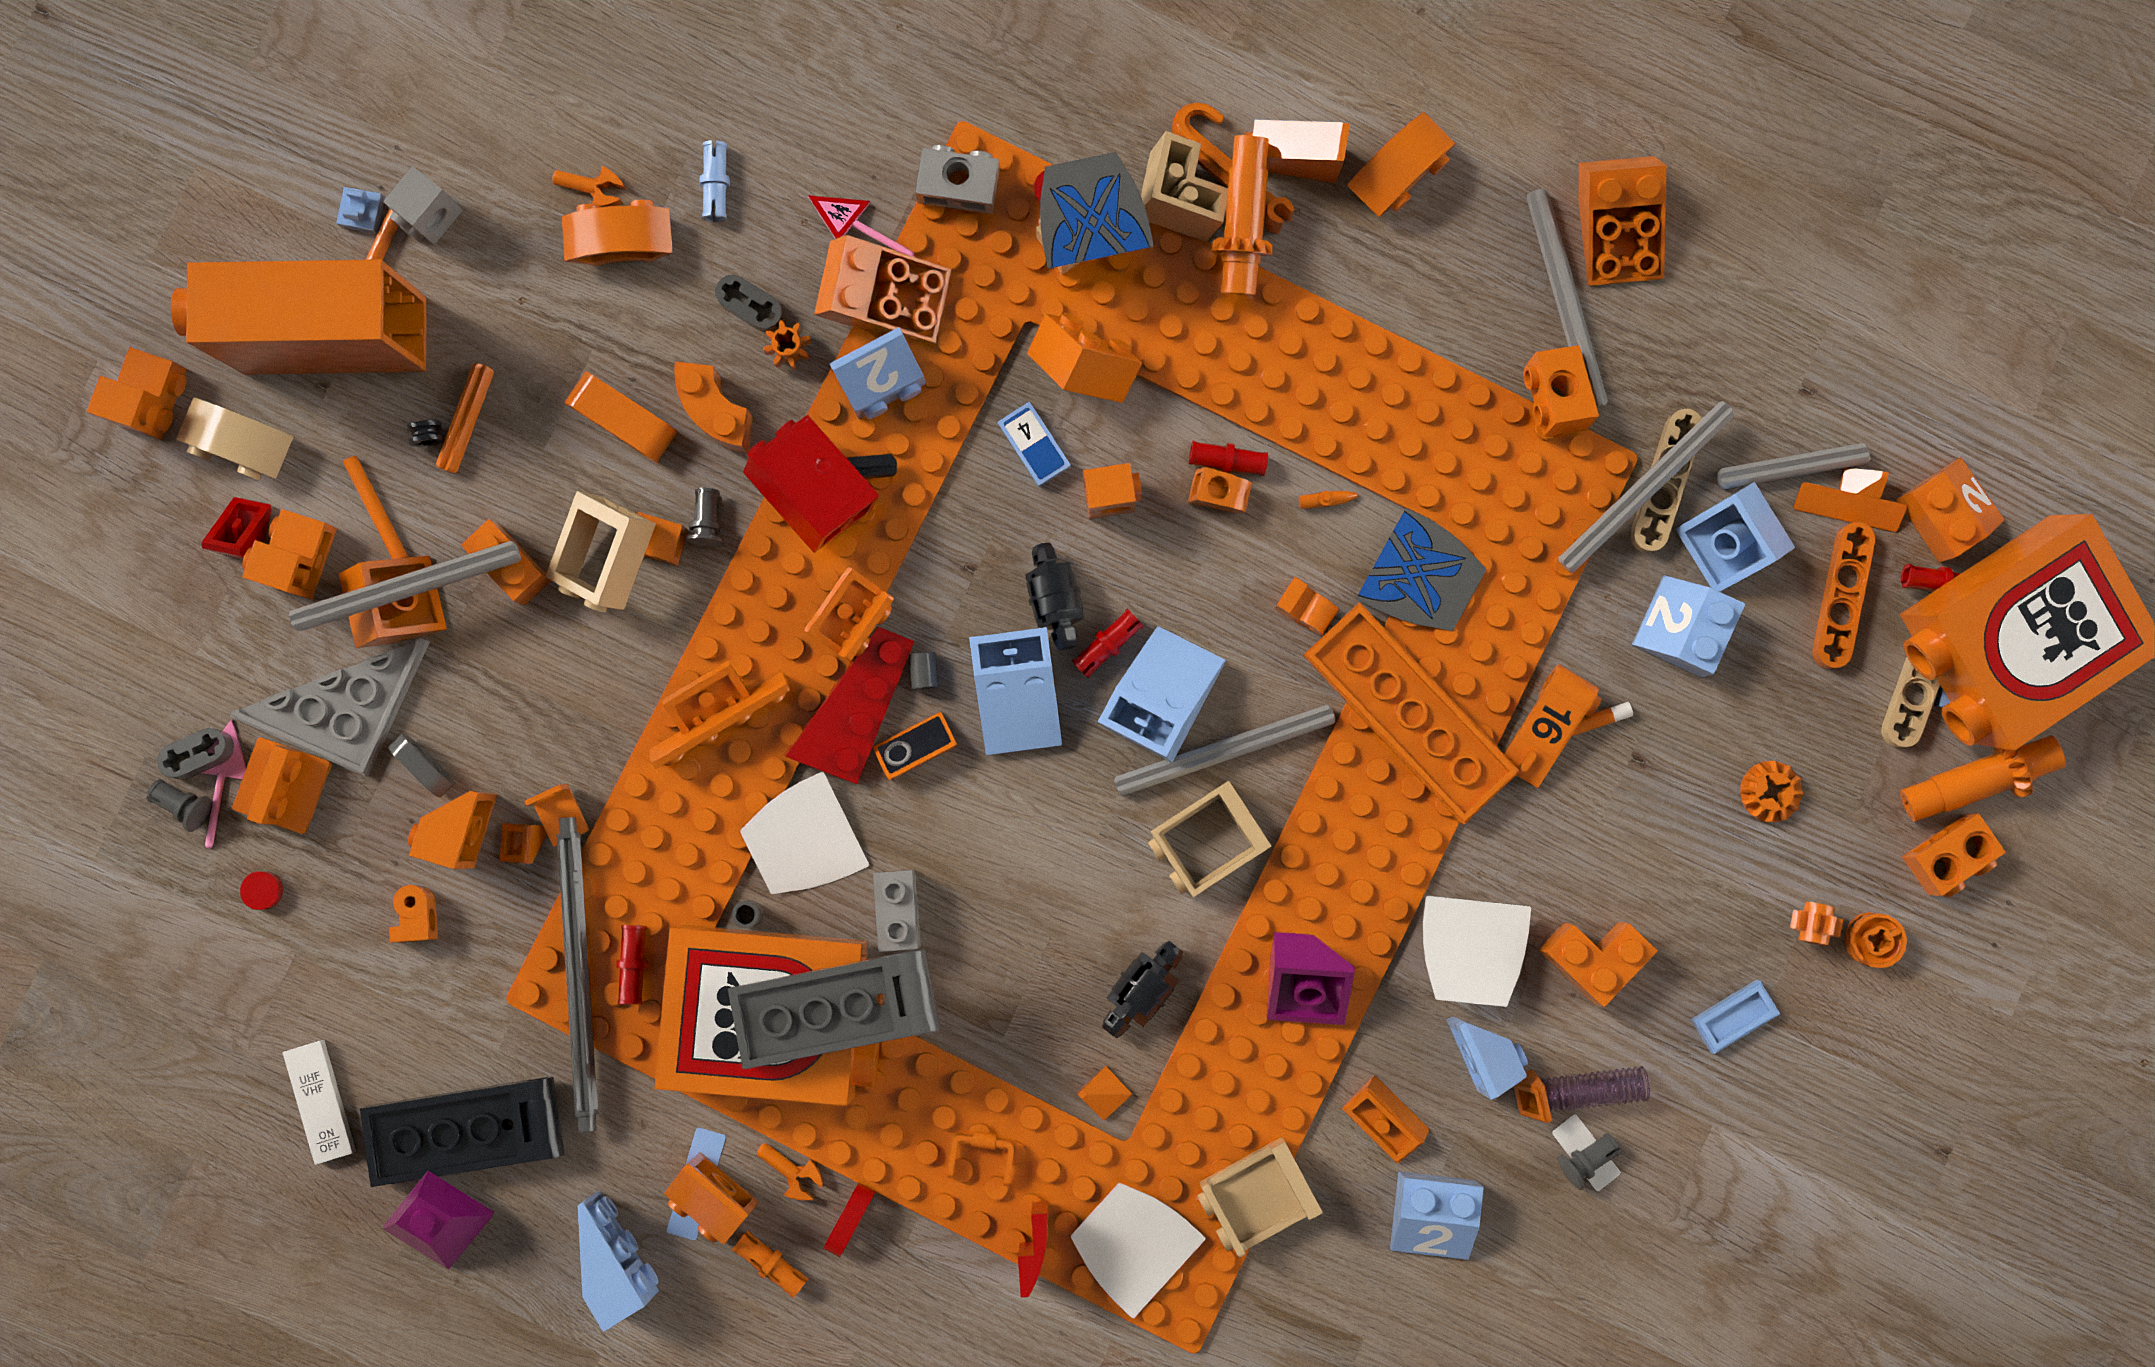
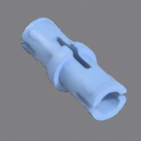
M709 140L703 142L704 171L700 175V186L703 187L702 219L713 222V207L716 206L715 216L717 217V222H721L727 219L726 188L730 186V178L726 175L727 143L716 141V156H714L713 141Z

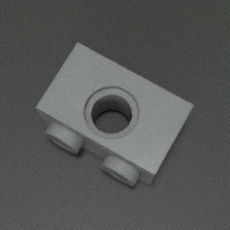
M934 145L932 149L922 148L915 191L917 202L925 205L993 214L1000 173L999 159L993 158L992 154L984 151H971L970 155L955 153L953 148L943 145ZM955 171H963L969 175L967 181L959 185L951 183L948 178Z
M413 166L383 201L393 211L389 218L398 224L401 229L416 241L420 242L424 237L433 245L438 242L463 211L443 189Z
M915 870L873 873L878 952L920 948Z

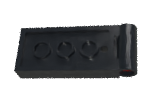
M554 1076L379 1103L360 1108L370 1187L420 1180L427 1171L439 1177L547 1160L565 1155ZM508 1119L513 1121V1127L508 1125Z

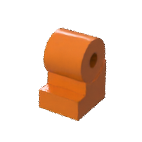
M1203 467L1195 471L1187 503L1201 507L1208 506L1230 513L1245 514L1253 483L1229 473Z
M1294 577L1274 610L1298 625H1302L1308 630L1323 636L1339 608L1322 595L1307 587L1306 583Z
M406 885L397 890L393 898V906L399 915V926L389 927V942L402 943L438 940L436 900L432 891L425 886Z

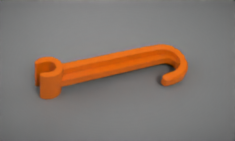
M1195 102L1185 105L1178 110L1173 118L1171 133L1201 143L1197 163L1228 188L1229 169L1232 167V160L1190 125V119L1196 115H1201L1211 122L1220 125L1223 122V115L1205 103ZM1266 190L1264 225L1268 231L1279 234L1283 219L1276 214L1281 215L1287 222H1290L1294 207L1287 198L1275 197Z

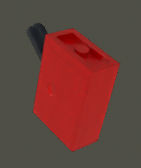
M806 415L798 422H795L793 419L786 422L776 432L775 435L777 437L766 443L765 440H761L755 444L747 453L748 461L743 470L744 475L812 552L815 553L872 510L880 495L865 479L893 477L897 473V460L892 454L846 458L810 416Z

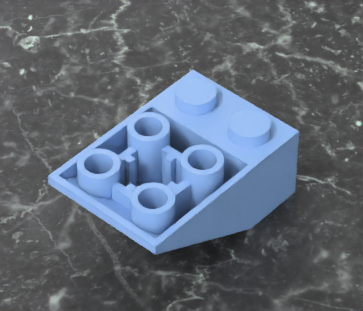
M1157 626L1116 686L1098 723L1105 729L1173 763L1226 660Z
M1047 627L969 637L986 755L1061 746L1062 738Z
M597 1191L577 1206L582 1297L604 1332L645 1307L659 1292L656 1286L659 1281L653 1268L648 1263L643 1265L637 1255L638 1244L634 1236L627 1229L623 1231L616 1219L618 1211L613 1201L608 1196L603 1197L601 1192Z

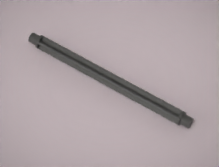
M576 817L558 818L559 834H556L574 1114L575 1117H578L579 1132H590L597 1130L596 1115L599 1112L580 832H577Z

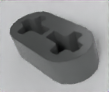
M727 275L717 283L715 295L720 305L726 311L762 332L774 331L779 328V321H783L784 312L780 303L773 296L737 275ZM739 285V291L747 301L744 304L740 300L733 298L730 302H727L728 296L725 290L728 287L735 289ZM756 304L762 309H767L771 305V311L775 315L772 320L765 318L762 322H759L760 316L756 310L752 309L753 305Z
M213 728L202 729L165 746L158 755V768L166 777L180 780L189 779L227 761L233 754V739L225 731ZM211 739L219 741V745L214 747L215 754L206 751L201 752L212 745ZM176 754L190 756V758L179 763L180 769L172 766V763L177 761Z
M402 733L388 747L391 753L435 796L441 798L455 784L448 773L407 734Z

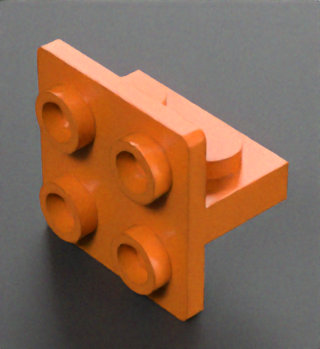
M260 737L256 741L232 808L237 812L248 815L247 820L259 824L277 825L300 834H305L310 826L332 762Z

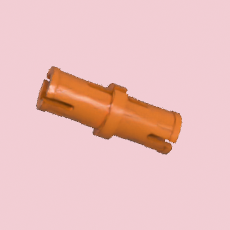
M748 1229L732 1249L734 1253L745 1259L759 1271L758 1276L762 1279L767 1277L790 1295L791 1298L797 1295L809 1279V1277L795 1269L782 1258V1252L778 1249L773 1251Z

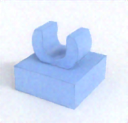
M344 187L336 224L341 228L378 234L385 197L381 193Z

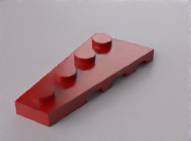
M878 626L869 636L870 641L865 651L860 656L854 657L848 669L830 690L814 716L812 715L804 726V730L786 751L785 757L858 784L914 644L913 640Z

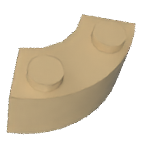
M194 397L176 440L189 445L187 453L210 461L212 455L239 465L238 473L259 481L262 474L274 479L277 478L294 436Z

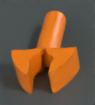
M604 166L601 167L600 175L593 179L556 170L552 176L554 185L591 194L594 198L592 204L599 205L600 207L619 206L623 203L620 198L606 196L601 191V188L605 189L608 186H615L626 190L619 177Z
M763 1143L758 1148L757 1156L787 1178L789 1189L784 1193V1196L796 1200H813L815 1198L812 1193L802 1188L801 1180L798 1176L800 1178L809 1177L821 1188L824 1186L821 1171L814 1160L810 1159L806 1165L796 1166L767 1143Z

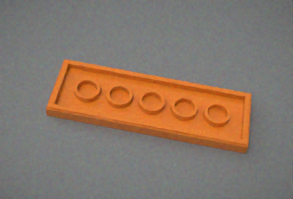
M1360 602L1303 655L1310 665L1462 825L1466 824L1520 772Z

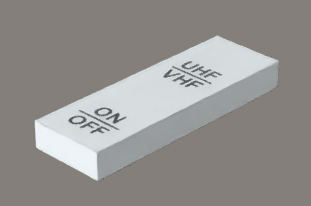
M325 1040L282 1052L314 1164L316 1165L356 1152Z

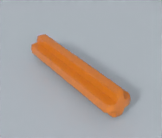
M474 363L471 367L436 461V466L443 471L449 473L458 472L494 375V371L486 365Z

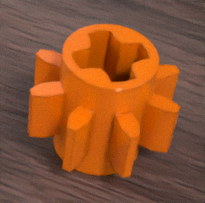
M781 320L779 321V329L774 333L772 331L765 332L771 340V345L765 346L763 350L766 355L777 354L773 361L777 368L785 362L789 363L793 370H796L797 361L801 358L804 360H809L810 358L804 350V346L811 344L812 340L810 336L799 337L802 327L798 322L793 328H789ZM792 340L795 348L793 350L786 348L783 352L780 343L782 341L789 343Z
M1805 902L1804 910H1793L1790 928L1800 931L1799 941L1828 946L1830 937L1840 938L1843 919L1834 916L1835 907Z

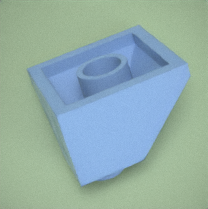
M1454 1016L1446 1019L1479 1093L1492 1100L1527 1077L1523 1066L1528 1065V1061L1519 1043L1513 1045L1512 1041L1508 1038Z

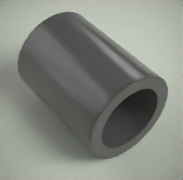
M936 653L910 654L909 664L912 690L939 687Z
M754 900L741 901L732 910V920L740 928H750L758 925L764 915L762 906ZM745 905H749L754 909L755 918L751 923H746L741 918V909Z

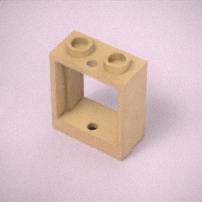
M577 491L545 577L559 584L558 591L575 598H584V605L599 612H606L607 608L624 610L656 523L604 496ZM599 520L616 528L617 532L598 584L594 587L578 577Z
M1226 781L1151 830L1150 834L1154 839L1148 842L1158 860L1161 862L1167 858L1174 869V872L1169 877L1181 895L1188 891L1191 897H1195L1271 847V844L1230 781ZM1217 799H1220L1250 847L1197 882H1194L1163 834Z

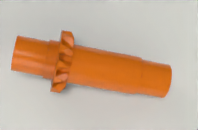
M1251 135L1234 136L1232 167L1229 169L1224 237H1218L1213 240L1211 250L1222 253V262L1224 264L1221 293L1256 295L1258 265L1260 264L1261 256L1273 255V245L1268 241L1262 240L1268 170L1266 168L1269 138Z
M2053 735L2022 745L2015 751L1994 747L1992 755L1933 775L1928 780L1901 789L1900 797L1907 815L1913 822L1941 812H1950L2011 790L2015 796L2023 798L2032 794V782L2036 781L2038 777L2065 768L2066 759L2059 742Z

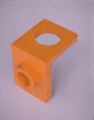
M568 783L559 784L524 801L526 806L534 805L553 847L558 846L556 834H559L558 818L576 817L577 832H580L581 835L589 831V827Z

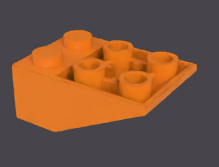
M1655 156L1579 163L1578 202L1588 286L1664 279L1667 165Z
M845 235L830 241L814 315L844 325L885 334L900 327L905 338L935 343L951 269Z

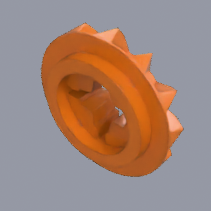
M1777 761L1760 762L1751 767L1741 781V801L1750 815L1760 821L1779 822L1787 820L1788 817L1799 810V804L1804 795L1800 783L1801 778L1796 775L1789 765ZM1768 781L1772 785H1785L1782 791L1777 794L1778 802H1775L1773 798L1759 799L1760 796L1764 795L1763 792L1768 790Z

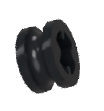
M423 420L407 424V431L412 433V437L408 439L409 445L423 447L443 443L444 437L439 434V429L442 428L441 421Z

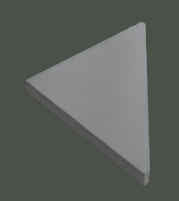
M420 638L403 647L389 650L363 660L364 662L337 670L302 686L288 689L262 699L258 703L231 712L230 717L358 774L369 776L430 641Z

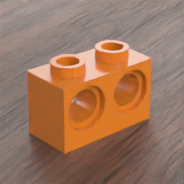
M1974 813L1963 814L1901 857L1927 895H1944L1945 898H1948L1964 889L1966 886L1964 881L1972 875L1981 876L1995 868L1998 864L1995 860L2005 854L2006 851L1981 815ZM1970 837L1977 844V851L1972 857L1966 851V842ZM1938 859H1941L1946 867L1945 874L1940 879L1934 873V864Z

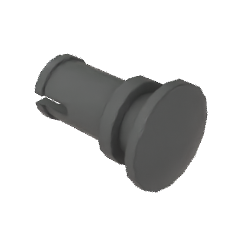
M705 487L695 489L694 521L689 523V529L693 531V534L684 537L685 543L700 548H715L723 545V540L716 536V533L720 532V524L717 523L719 490Z
M162 779L156 780L147 791L149 795L146 797L147 801L172 813L175 820L183 822V828L188 832H193L201 827L211 812L212 800L209 797L202 796L198 798L197 795L190 792L185 794Z
M1605 1133L1603 1137L1582 1151L1577 1149L1571 1153L1572 1158L1568 1159L1564 1155H1560L1557 1158L1566 1178L1577 1189L1582 1190L1585 1188L1583 1182L1585 1177L1588 1179L1594 1177L1595 1170L1616 1156L1621 1155L1622 1152L1618 1148L1619 1145L1609 1133Z

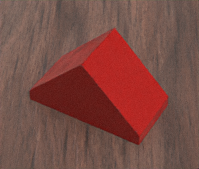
M233 497L202 540V548L221 555L243 559L246 551L253 547L255 540L264 543L272 511L271 504Z

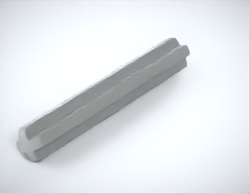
M1865 443L1725 467L1717 471V480L1720 489L1736 488L1750 485L1753 482L1758 484L1864 465L1869 462L1870 454L1868 446Z

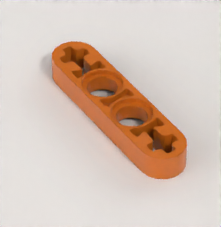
M1853 522L1845 525L1835 536L1812 648L1814 661L1824 669H1836L1845 666L1853 655L1875 546L1874 531L1868 524L1863 522ZM1858 531L1857 537L1863 540V544L1855 547L1853 558L1860 557L1861 560H1843L1842 555L1847 556L1851 554L1853 542L1847 540V535ZM1844 566L1850 567L1856 572L1857 581L1852 588H1847L1839 582L1838 573ZM1835 604L1845 605L1849 611L1848 622L1844 625L1836 624L1831 618V609ZM1827 629L1832 632H1846L1845 636L1836 637L1835 649L1841 651L1840 657L1833 658L1832 661H1830V654L1824 652V647L1833 644L1835 634H1827Z

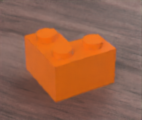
M1045 313L1027 354L1063 390L1123 403L1142 365V362L1131 353L1132 347L1117 338H1111L1110 342L1102 340L1097 335L1086 331L1082 327L1083 321L1074 315L1063 313L1060 317Z
M129 347L117 381L99 376L86 412L123 428L162 440L164 432H167L172 425V410L177 396H180L185 389L187 369L173 361Z
M281 509L279 516H276L270 525L269 537L271 539L269 545L255 540L253 547L246 551L242 562L244 570L242 578L313 600L337 528L327 523Z
M1618 922L1597 945L1574 924L1563 923L1538 949L1594 1005L1603 1008L1658 951L1630 923Z

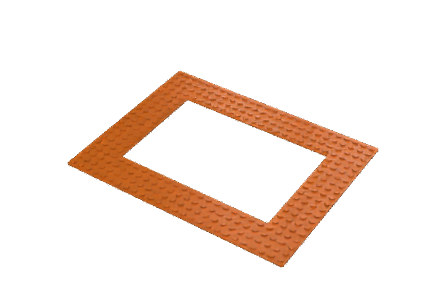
M966 121L958 122L946 146L953 148L955 153L970 155L971 151L988 152L993 155V158L999 159L1000 173L993 214L925 205L916 202L896 241L898 244L913 251L914 257L951 269L936 342L928 343L905 338L926 381V384L920 387L922 392L907 401H901L900 398L887 404L888 409L875 418L867 419L864 416L858 419L835 373L830 368L807 413L846 458L892 454L897 460L896 475L893 477L865 479L880 495L872 510L815 553L812 552L766 498H763L581 851L594 1048L655 1079L669 930L671 927L680 925L717 928L752 858L740 830L766 804L787 790L800 762L787 758L784 754L791 744L793 745L804 730V726L812 715L814 716L830 690L837 684L851 661L849 662L804 631V629L847 567L855 570L881 590L888 592L1025 324L1032 323L1040 326L1045 313L1060 317L1063 313L1074 315L1083 321L1082 327L1086 331L1097 335L1102 340L1110 342L1111 338H1117L1132 347L1131 353L1142 362L1137 376L1405 509L1408 508L1431 519L1460 540L1486 568V571L1454 630L1449 631L1417 625L1390 615L1383 627L1496 746L1589 560L1588 558L1574 572L1570 573L1564 569L1558 559L1618 501L1637 463L1636 453L1590 430L1543 437L1541 426L1537 425L1534 420V402L1259 266L1256 295L1221 293L1224 262H1222V253L1211 251L1213 243L1205 242L1150 222L1153 247L1083 261L1064 274H1061L1057 267L1049 269L1044 248L1036 237V227L1040 225L1038 223L1040 219V204L1034 195V182L1037 176L1045 170L1046 166L1053 164ZM955 171L949 176L948 180L953 184L959 185L966 182L969 175L963 171ZM852 327L835 360L885 335V333ZM728 660L748 690L783 672L787 678L790 690L785 693V697L779 703L770 707L764 705L752 712V716L745 723L739 726L730 725L718 732V736L712 742L704 746L696 745L685 752L683 758L670 766L662 765L657 769L654 768L650 761L649 750L680 731L663 706V698ZM1345 703L1131 1136L1126 1140H1121L916 1035L879 1042L875 1086H856L855 1097L847 1106L692 1092L681 1093L833 1171L876 1191V1193L1017 1265L1020 1243L1033 1242L1032 1203L1048 1201L1047 1242L1039 1276L1189 1353H1197L1201 1349L1250 1249L1245 1250L1246 1254L1240 1258L1234 1249L1226 1251L1216 1232L1222 1225L1215 1213L1208 1217L1197 1196L1203 1192L1200 1181L1281 1137L1288 1146L1293 1158H1295L1460 822L1362 718ZM560 892L513 982L506 1000L509 1005L570 1035ZM621 925L647 926V930H645L644 961H648V969H644L643 1005L617 1004L620 969L616 968V960H620ZM1274 932L1314 935L1354 966V978L1345 1025L1267 1020L1270 956ZM973 1131L997 1134L996 1138L1012 1141L1015 1149L1009 1186L1003 1185L1008 1155L1007 1149L995 1148V1150L977 1148L971 1147V1144L959 1142L953 1178H948L947 1172L953 1137L958 1133L973 1135ZM1118 1183L1150 1195L1166 1204L1185 1218L1205 1237L1203 1243L1135 1318H1131L1100 1286L1087 1268L1071 1239L1074 1231Z

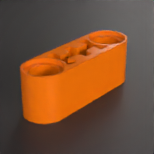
M587 371L583 373L564 402L573 410L655 463H658L678 433L671 425Z

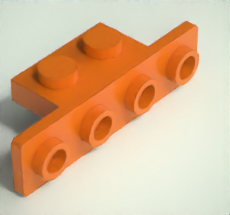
M728 660L663 698V706L680 731L649 750L650 761L654 768L657 769L662 765L670 766L683 758L685 752L696 745L704 746L712 742L718 736V732L730 725L739 726L745 723L752 716V712L764 705L770 707L779 703L785 697V693L790 690L787 678L783 672L748 690Z

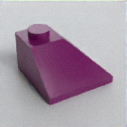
M1274 932L1270 956L1267 1020L1345 1025L1354 978V966L1314 935Z
M427 1171L387 1220L382 1229L449 1270L493 1217L494 1211L432 1172Z

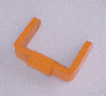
M973 1131V1135L958 1133L952 1140L947 1177L953 1178L959 1142L971 1144V1147L991 1150H995V1148L1007 1149L1008 1155L1003 1185L1009 1186L1015 1146L1010 1140L996 1138L997 1134Z

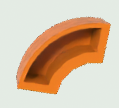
M1422 112L1390 139L1353 177L1347 186L1378 217L1390 209L1396 213L1410 200L1412 196L1408 192L1429 172L1435 176L1450 161L1446 154L1456 143L1425 112Z
M634 200L630 203V206L600 207L596 204H581L576 207L577 212L562 216L565 262L599 266L620 261L652 262L672 254L669 208L655 207L654 202L651 200Z
M675 361L674 377L676 390L689 417L710 439L719 445L747 454L753 421L751 413L747 408L732 404L725 398L721 390L720 374L714 366Z

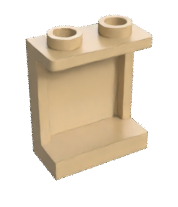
M1282 1137L1200 1181L1203 1192L1197 1195L1208 1217L1215 1213L1222 1225L1216 1232L1226 1251L1234 1249L1239 1258L1246 1254L1245 1250L1303 1218L1307 1217L1311 1220L1323 1213Z

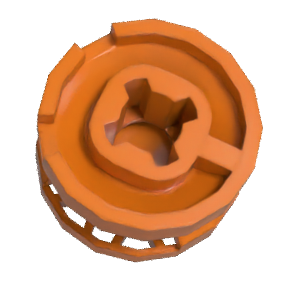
M1866 912L1857 915L1849 922L1845 930L1844 943L1847 952L1855 961L1869 967L1885 968L1894 965L1902 958L1906 950L1907 937L1904 928L1898 920L1886 914ZM1854 921H1856L1855 924H1854V926H1853V928L1850 927L1851 924H1852Z

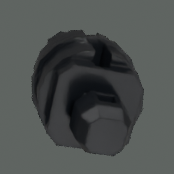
M1050 542L1041 543L1034 546L1032 550L1033 564L1037 568L1025 574L1030 597L1028 600L1029 605L1032 606L1038 628L1047 627V630L1053 629L1051 636L1059 651L1072 649L1077 646L1078 641L1076 628L1072 627V625L1084 619L1080 598L1081 590L1077 586L1071 563H1056L1059 559L1053 545Z
M1167 941L1156 950L1155 953L1157 955L1153 960L1141 952L1125 972H1121L1122 976L1111 988L1112 991L1106 998L1116 1008L1114 1011H1109L1103 1020L1102 1028L1113 1037L1118 1038L1131 1027L1129 1023L1132 1019L1144 1027L1149 1020L1151 1021L1158 1010L1165 1006V1001L1175 990L1173 988L1179 980L1171 975L1169 971L1172 967H1177L1182 959L1183 951L1172 942Z

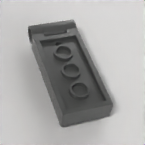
M925 949L728 988L743 1069L930 1033L941 1029ZM878 994L886 996L887 1001L885 1004H880L877 1001Z

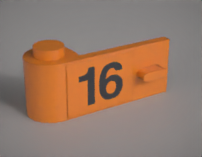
M1560 664L1554 667L1539 692L1538 701L1504 752V755L1519 769L1520 772L1516 776L1537 788L1540 786L1584 716L1586 715L1590 718L1600 705L1602 698L1597 695L1599 687Z

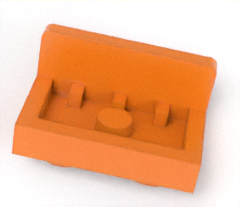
M847 567L804 631L850 662L854 656L858 657L865 651L870 641L868 636L875 626L882 624L887 619L892 610L891 603L894 597L881 590L852 568Z

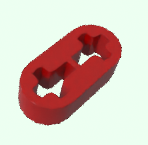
M858 1182L823 1249L839 1258L841 1257L876 1191Z

